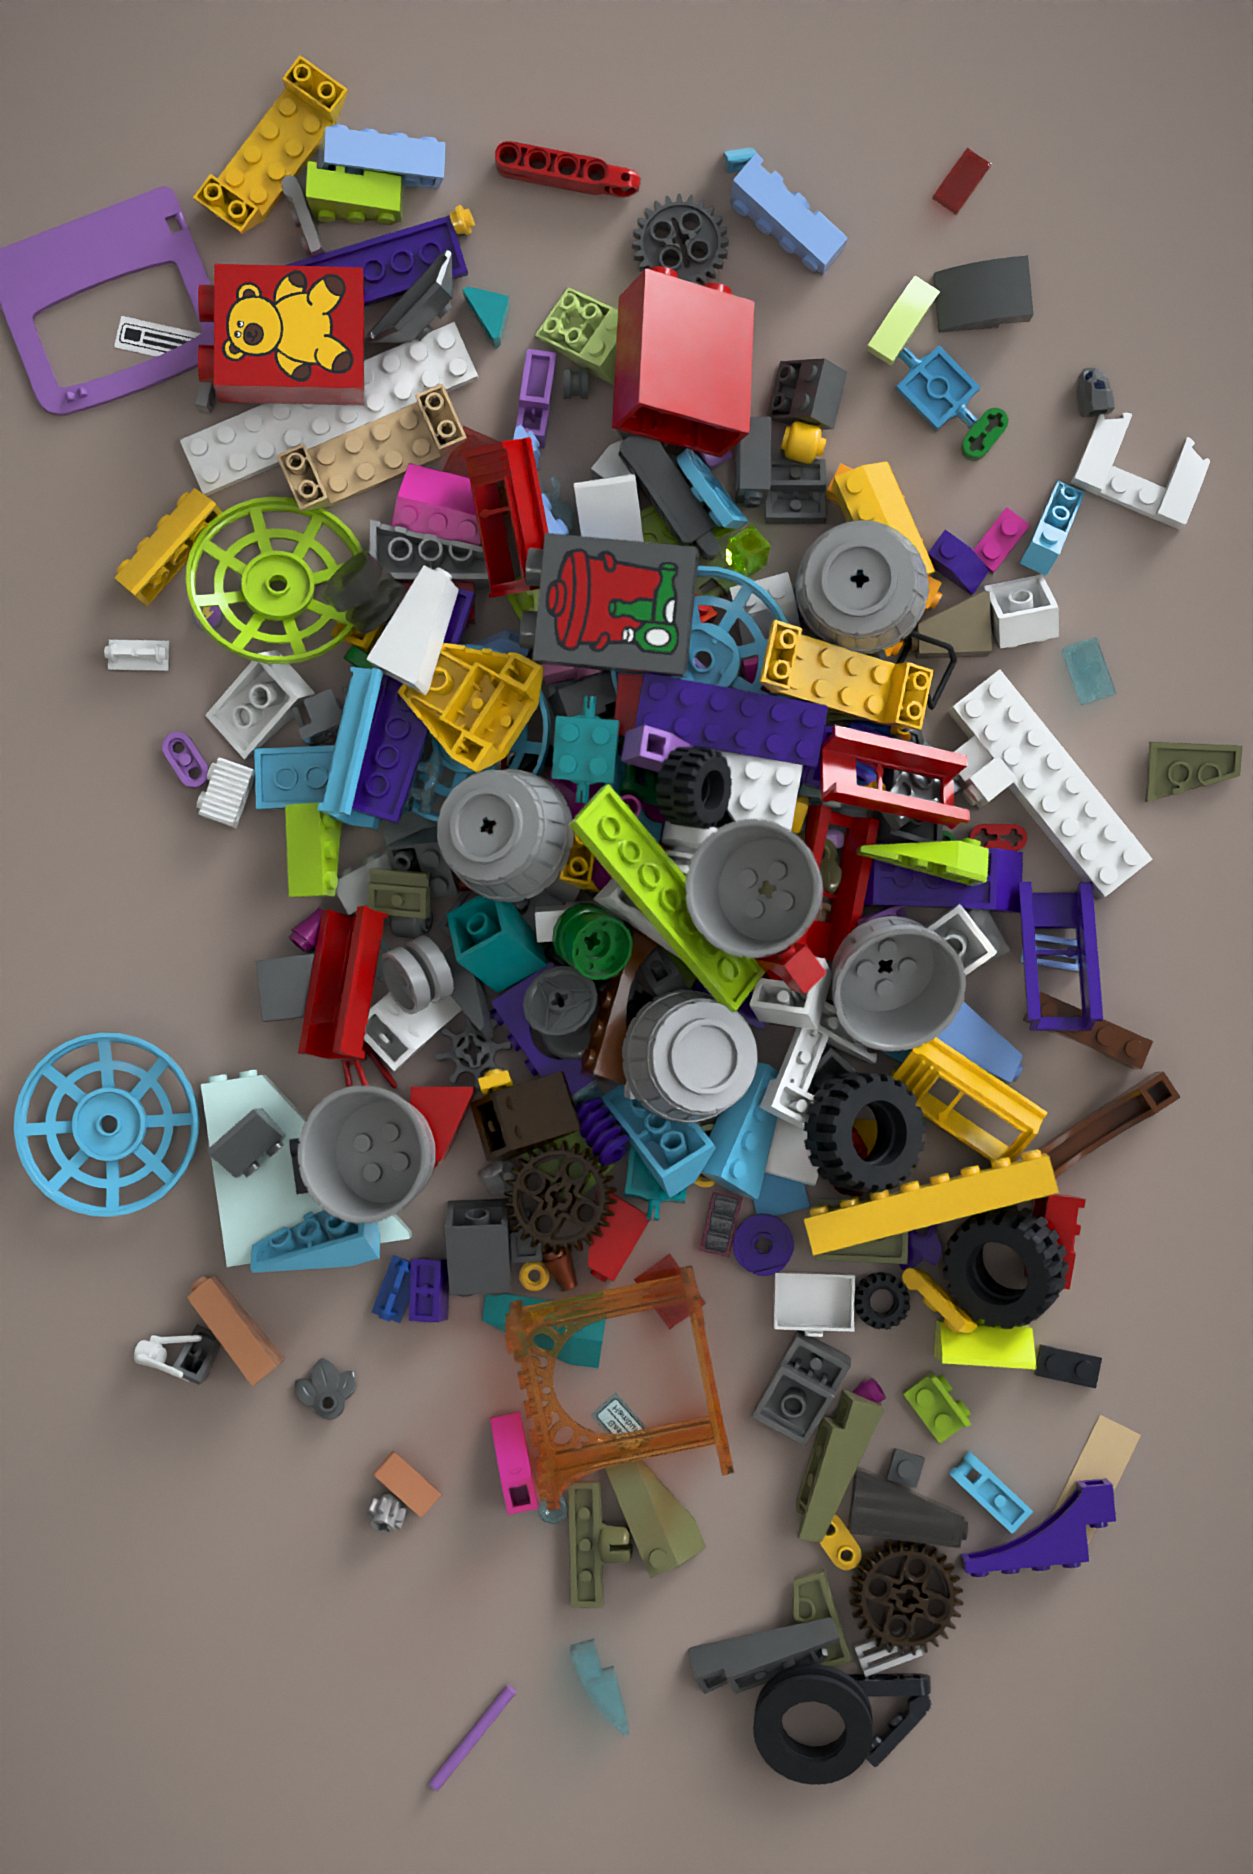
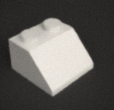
M788 572L754 581L765 589L777 602L788 624L801 628L796 599ZM738 585L729 588L728 598L730 602H733L742 586ZM752 593L743 610L757 623L765 640L769 637L772 620L776 619L763 601ZM737 618L735 623L741 644L745 645L755 642L749 628L741 619Z
M1042 574L984 586V591H990L991 627L1000 649L1016 647L1036 641L1042 642L1059 637V607Z
M960 904L939 914L924 925L927 929L940 935L953 947L963 963L965 975L997 954L995 948Z

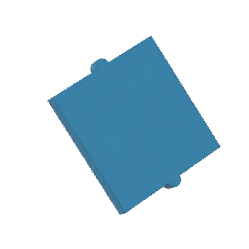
M765 1172L759 1199H753L756 1214L778 1216L810 1207L804 1186L806 1184Z

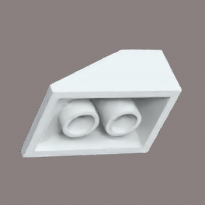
M277 650L258 653L266 656H282ZM251 661L205 716L242 758L247 759L254 753V749L260 748L294 718L291 708L297 706L301 711L305 706L304 699L316 693L290 664H265Z

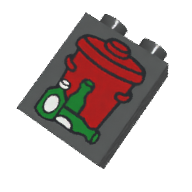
M545 533L544 549L529 548L526 585L540 586L538 610H523L519 634L520 648L534 649L533 660L539 664L638 674L651 673L687 678L699 562L697 547Z

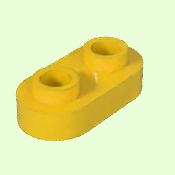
M835 1514L831 1521L834 1531L831 1534H825L823 1540L819 1543L836 1567L842 1570H851L861 1560V1549L841 1518ZM844 1550L852 1552L851 1557L847 1560L841 1558V1553Z

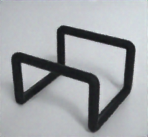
M911 631L904 638L905 647L896 664L904 663L910 650V637L947 649L951 661L933 699L930 694L928 695L927 706L930 710H933L955 667L957 658L951 644Z

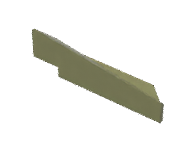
M842 1390L835 1420L830 1417H822L796 1500V1512L803 1514L801 1525L797 1532L799 1539L815 1542L823 1540L884 1412V1408L880 1404L850 1391Z

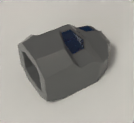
M1084 368L1079 375L1077 385V399L1081 416L1089 418L1099 416L1100 414L1112 413L1115 407L1109 380L1103 372L1096 368Z

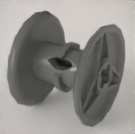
M557 966L545 970L533 979L525 992L523 1010L526 1020L533 1029L540 1032L542 1043L550 1053L562 1059L582 1058L584 1051L589 1045L591 1038L589 1031L592 1022L598 1014L599 996L592 979L583 976L572 966Z

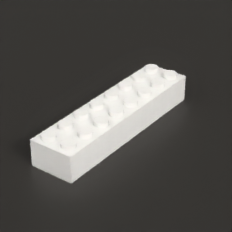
M1000 669L948 711L969 739L975 736L993 759L999 755L1015 775L1017 780L1008 788L1084 882H1092L1093 894L1098 900L1106 897L1153 860Z

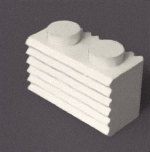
M219 757L217 764L212 763L208 770L207 780H210L207 792L202 791L199 795L196 805L200 809L198 814L204 818L237 829L255 779V770Z

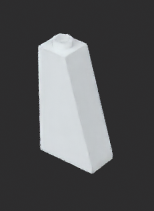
M423 566L366 660L375 668L381 670L383 674L426 696L431 685L459 589L451 581L452 576L445 570L437 567L434 571Z

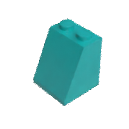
M479 895L447 913L456 961L495 992H501L548 965L542 942H537L536 933L511 902L493 901Z

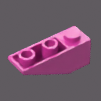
M520 1411L490 1418L507 1514L511 1515L538 1509L539 1497Z

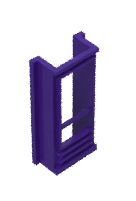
M1019 882L1027 1019L1030 1021L1029 1031H1091L1096 1021H1103L1092 882H1080L1075 893H1032L1031 882ZM1035 929H1075L1077 950L1073 948H1068L1067 950H1036ZM1037 955H1066L1067 957L1077 955L1082 1017H1041Z

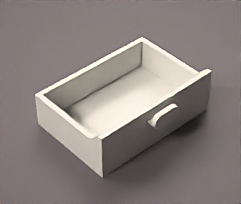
M814 1272L775 1273L773 1328L805 1330V1336L822 1337L823 1331L854 1332L855 1275Z

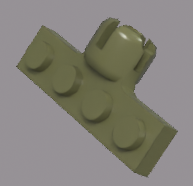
M570 1481L568 1483L571 1608H602L604 1606L603 1566L607 1563L626 1564L632 1558L633 1545L629 1544V1539H633V1536L626 1525H606L603 1523L601 1513V1481Z

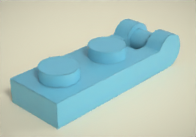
M968 1451L963 1456L965 1460L957 1468L954 1466L948 1473L1013 1534L1033 1511L975 1455ZM975 1468L980 1474L971 1482L966 1476Z

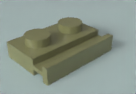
M383 868L369 869V909L392 916L423 919L430 917L429 878L431 873Z

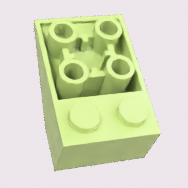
M568 287L535 336L581 368H588L590 374L614 385L618 310Z

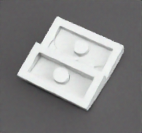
M777 1117L765 1172L815 1186L819 1175L817 1173L819 1167L812 1166L808 1156L811 1155V1152L806 1150L804 1140L807 1139V1131Z

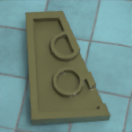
M1149 742L1145 802H1151L1190 789L1239 777L1241 773L1242 746Z

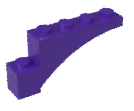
M1107 1478L1076 1481L1077 1487L1073 1493L1041 1524L1022 1536L1002 1545L983 1551L961 1554L962 1568L966 1574L970 1573L972 1577H985L989 1575V1571L1001 1570L1003 1574H1015L1020 1572V1568L1032 1567L1033 1571H1046L1050 1569L1051 1565L1062 1564L1064 1568H1077L1081 1566L1082 1562H1089L1086 1524H1089L1091 1528H1103L1108 1526V1522H1116L1113 1484Z

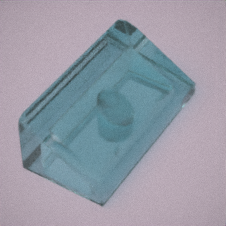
M1097 637L1076 642L1063 648L1062 653L1081 705L1117 694Z

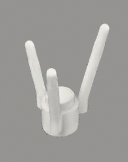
M152 1335L150 1341L141 1340L137 1344L134 1351V1360L137 1364L159 1369L184 1379L181 1378L183 1377L181 1371L164 1364L167 1351L162 1347V1344L201 1341L202 1337L200 1335L170 1337Z

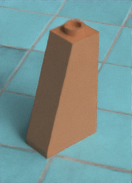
M216 1275L209 1279L202 1276L190 1286L193 1292L187 1296V1299L252 1386L285 1360L283 1355Z

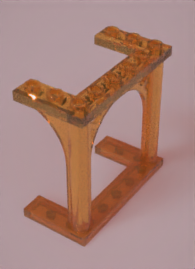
M692 1265L680 1267L681 1275L524 1307L522 1300L510 1302V1313L505 1314V1341L508 1354L513 1353L514 1361L521 1363L522 1371H518L517 1375L520 1389H526L528 1400L523 1401L526 1418H532L534 1428L530 1429L533 1448L539 1447L541 1456L536 1457L537 1490L540 1501L546 1500L548 1511L560 1509V1497L566 1488L592 1472L617 1464L715 1445L722 1476L734 1473L704 1327L705 1322ZM687 1303L709 1416L627 1433L607 1434L596 1432L580 1425L566 1413L555 1393L553 1371L560 1350L574 1333L588 1324L603 1319ZM551 1326H556L557 1329L561 1326H566V1330L563 1334L558 1335L557 1331ZM537 1334H546L553 1339L555 1345L552 1349L545 1350L539 1348L533 1339ZM537 1356L547 1358L548 1363L545 1367L539 1366L541 1361ZM549 1387L551 1391L545 1394L542 1392V1389ZM543 1401H549V1402L546 1404V1406H544V1402H543ZM556 1413L559 1415L560 1420L553 1424L549 1430L552 1424V1416L549 1417V1415ZM563 1427H570L573 1430L572 1438L565 1444H557L555 1442L556 1433ZM580 1436H586L590 1441H581V1445L576 1446L579 1442Z

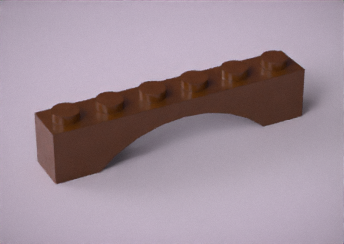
M624 921V925L630 931L633 942L632 953L626 966L617 975L607 979L605 989L601 992L598 999L599 1010L597 1017L590 1027L589 1033L591 1038L589 1045L581 1058L582 1069L580 1074L610 1085H626L627 1081L622 1064V1047L627 1032L626 1005L629 989L643 960L659 945L626 921Z
M1164 1071L1154 1072L1038 1149L1041 1154L1046 1153L1049 1155L1056 1179L1068 1168L1101 1145L1153 1116L1181 1097Z

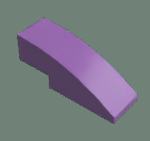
M527 349L516 427L522 425L526 432L532 431L540 444L538 448L545 449L557 353Z

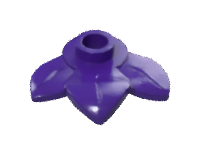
M937 1224L927 1226V1232L924 1234H919L916 1229L908 1231L907 1264H899L902 1270L905 1271L906 1268L916 1267L923 1258L932 1265L938 1264L942 1256L943 1247L936 1236Z

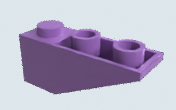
M643 725L626 731L621 761L659 773L662 769L663 761L668 759V754L671 751H675L677 747H695L672 733Z

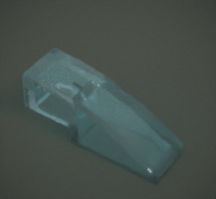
M594 1639L570 1645V1654L575 1670L596 1708L623 1736L630 1734L629 1722L614 1666L601 1667Z

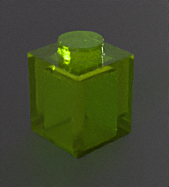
M750 525L728 539L725 559L736 572L749 577L767 566L771 545L753 525Z

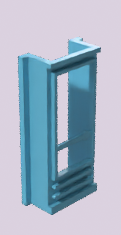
M351 667L350 672L353 673V677L350 679L327 778L329 780L328 784L325 785L323 803L319 802L317 810L346 825L378 830L380 819L352 811L351 809L383 672L377 668Z

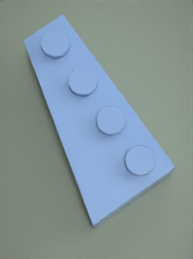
M332 125L325 127L318 148V169L335 171V166L345 167V173L363 175V171L368 170L399 175L402 177L404 187L439 188L444 178L445 142H438L433 137L416 139L408 138L403 133L386 135L379 134L374 129L357 131L349 130L344 125Z
M755 153L733 180L730 200L733 209L743 217L747 215L755 221L756 227L765 235L771 234L779 240V245L786 252L791 254L794 252L802 258V263L813 272L817 270L823 275L845 249L848 237L821 212L815 211L812 213L809 210L810 205L806 201L807 199L799 192L790 193L782 182L784 178L776 171L772 174L766 171L760 165L763 159Z

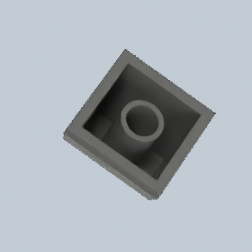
M509 1198L448 1201L445 1238L450 1295L469 1297L474 1294L497 1296L511 1293L510 1220L507 1219L509 1208L504 1207V1204L509 1202Z

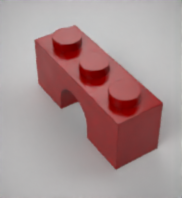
M796 942L777 953L754 958L765 971L761 978L784 981L791 991L806 994L827 974L807 945Z

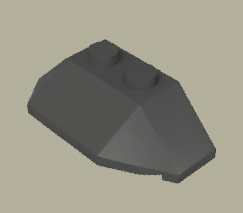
M445 249L364 336L368 343L412 342L415 338L421 341L432 329L428 324L437 315L441 319L451 309L452 305L449 301L453 298L452 253L448 249Z

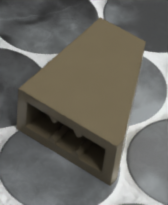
M983 591L918 623L915 632L951 644L956 657L988 656L992 652L990 591ZM910 637V649L915 650L916 659L950 658L947 649Z

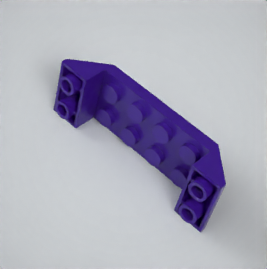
M988 848L987 880L985 883L973 887L872 859L863 907L882 905L953 908L960 904L963 909L1020 913L1018 883L1022 882L1023 852Z

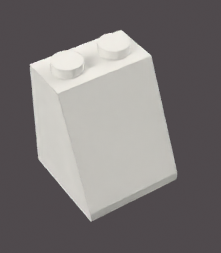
M635 474L574 483L581 536L644 542Z

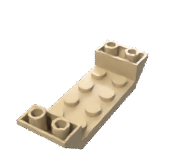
M443 383L415 395L416 403L309 449L303 443L276 455L300 511L335 506L404 476L409 463L425 467L443 459L465 442L467 437Z

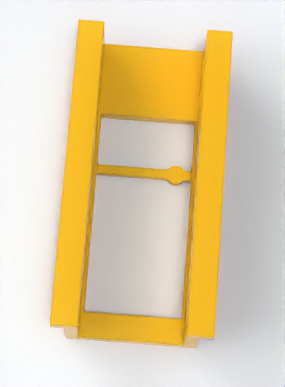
M938 1038L913 1048L898 1069H893L889 1074L894 1080L903 1082L908 1088L906 1091L913 1092L918 1100L915 1104L916 1106H921L923 1115L990 1161L1009 1157L1010 1162L1015 1161L1037 1135L1042 1120L1047 1115L1045 1110ZM939 1077L960 1090L948 1106L928 1093V1090ZM964 1094L1021 1131L1009 1147L952 1109Z

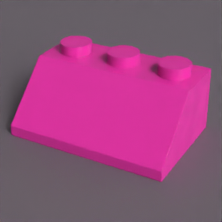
M409 463L397 496L391 526L395 527L396 525L407 528L410 531L422 534L428 533L439 538L451 541L456 540L481 547L482 542L470 479Z

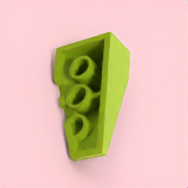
M966 837L962 841L864 845L856 850V854L972 887L985 883L988 875L989 849L981 847L980 841Z

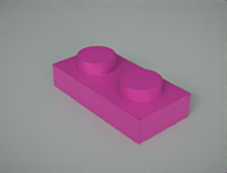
M1005 508L973 550L987 566L991 574L996 571L1029 528L1030 524L1009 508Z

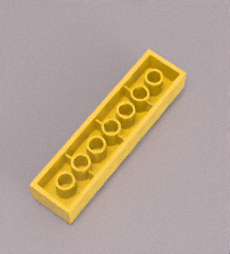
M1036 1149L1021 1153V1160L1010 1162L1009 1157L991 1161L992 1167L980 1170L978 1165L960 1169L961 1175L949 1178L948 1173H943L930 1177L931 1183L919 1186L917 1180L901 1184V1191L889 1193V1190L885 1189L883 1192L870 1193V1199L859 1201L858 1196L840 1200L839 1207L830 1209L828 1204L812 1207L809 1210L810 1214L805 1216L804 1222L813 1256L1059 1193L1049 1155L1046 1153L1041 1154L1040 1150Z

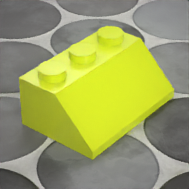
M980 1318L976 1321L978 1326L971 1334L955 1333L944 1324L943 1320L936 1319L934 1357L941 1363L1036 1369L1033 1331L1031 1327L1027 1325L1018 1327L1015 1325L1012 1329H1002L998 1323L993 1328L984 1324L985 1320Z

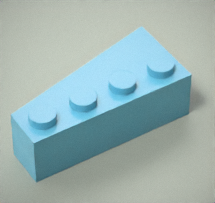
M757 1062L756 1072L747 1092L734 1105L718 1115L709 1136L716 1149L701 1172L702 1175L730 1192L756 1200L759 1199L777 1121L776 1116L759 1107L770 1080L777 1079L779 1073L778 1070L769 1064Z

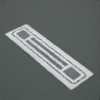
M121 316L114 347L157 357L199 336L200 333Z

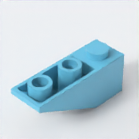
M1059 480L1056 482L1019 564L1045 576L1048 575L1061 552L1085 492Z

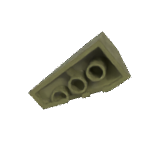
M629 1445L601 1457L650 1579L680 1566L706 1548L694 1517L678 1502L669 1489L661 1483Z

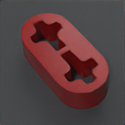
M980 824L974 827L968 838L975 839V836L980 834L981 830H984L986 836H995V840H989L981 847L1018 851L1023 848L1028 838L1025 829L1017 824ZM1011 830H1014L1015 835L1020 836V841L1011 846L1010 841L1000 840V836H1007L1011 833Z

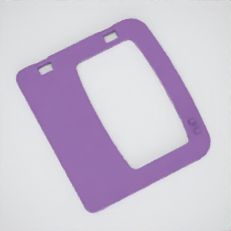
M163 186L0 248V305L36 398L49 413L65 416L124 398L170 380L198 367V345H214V323L200 322L202 328L200 335L177 348L111 375L64 388L60 387L56 381L34 324L37 314L79 293L123 276L169 263L178 266L199 319L198 287L199 285L211 284L177 197L169 187ZM176 217L181 231L172 234L166 220Z

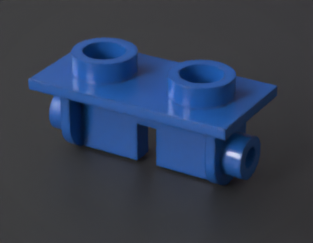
M395 1255L392 1256L371 1313L379 1315V1318L386 1321L401 1322L410 1297L411 1261Z

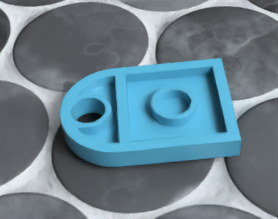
M687 448L677 456L678 464L693 485L691 488L692 493L701 503L706 502L711 509L709 512L711 519L719 527L723 525L724 528L741 529L749 522L713 472L697 454Z

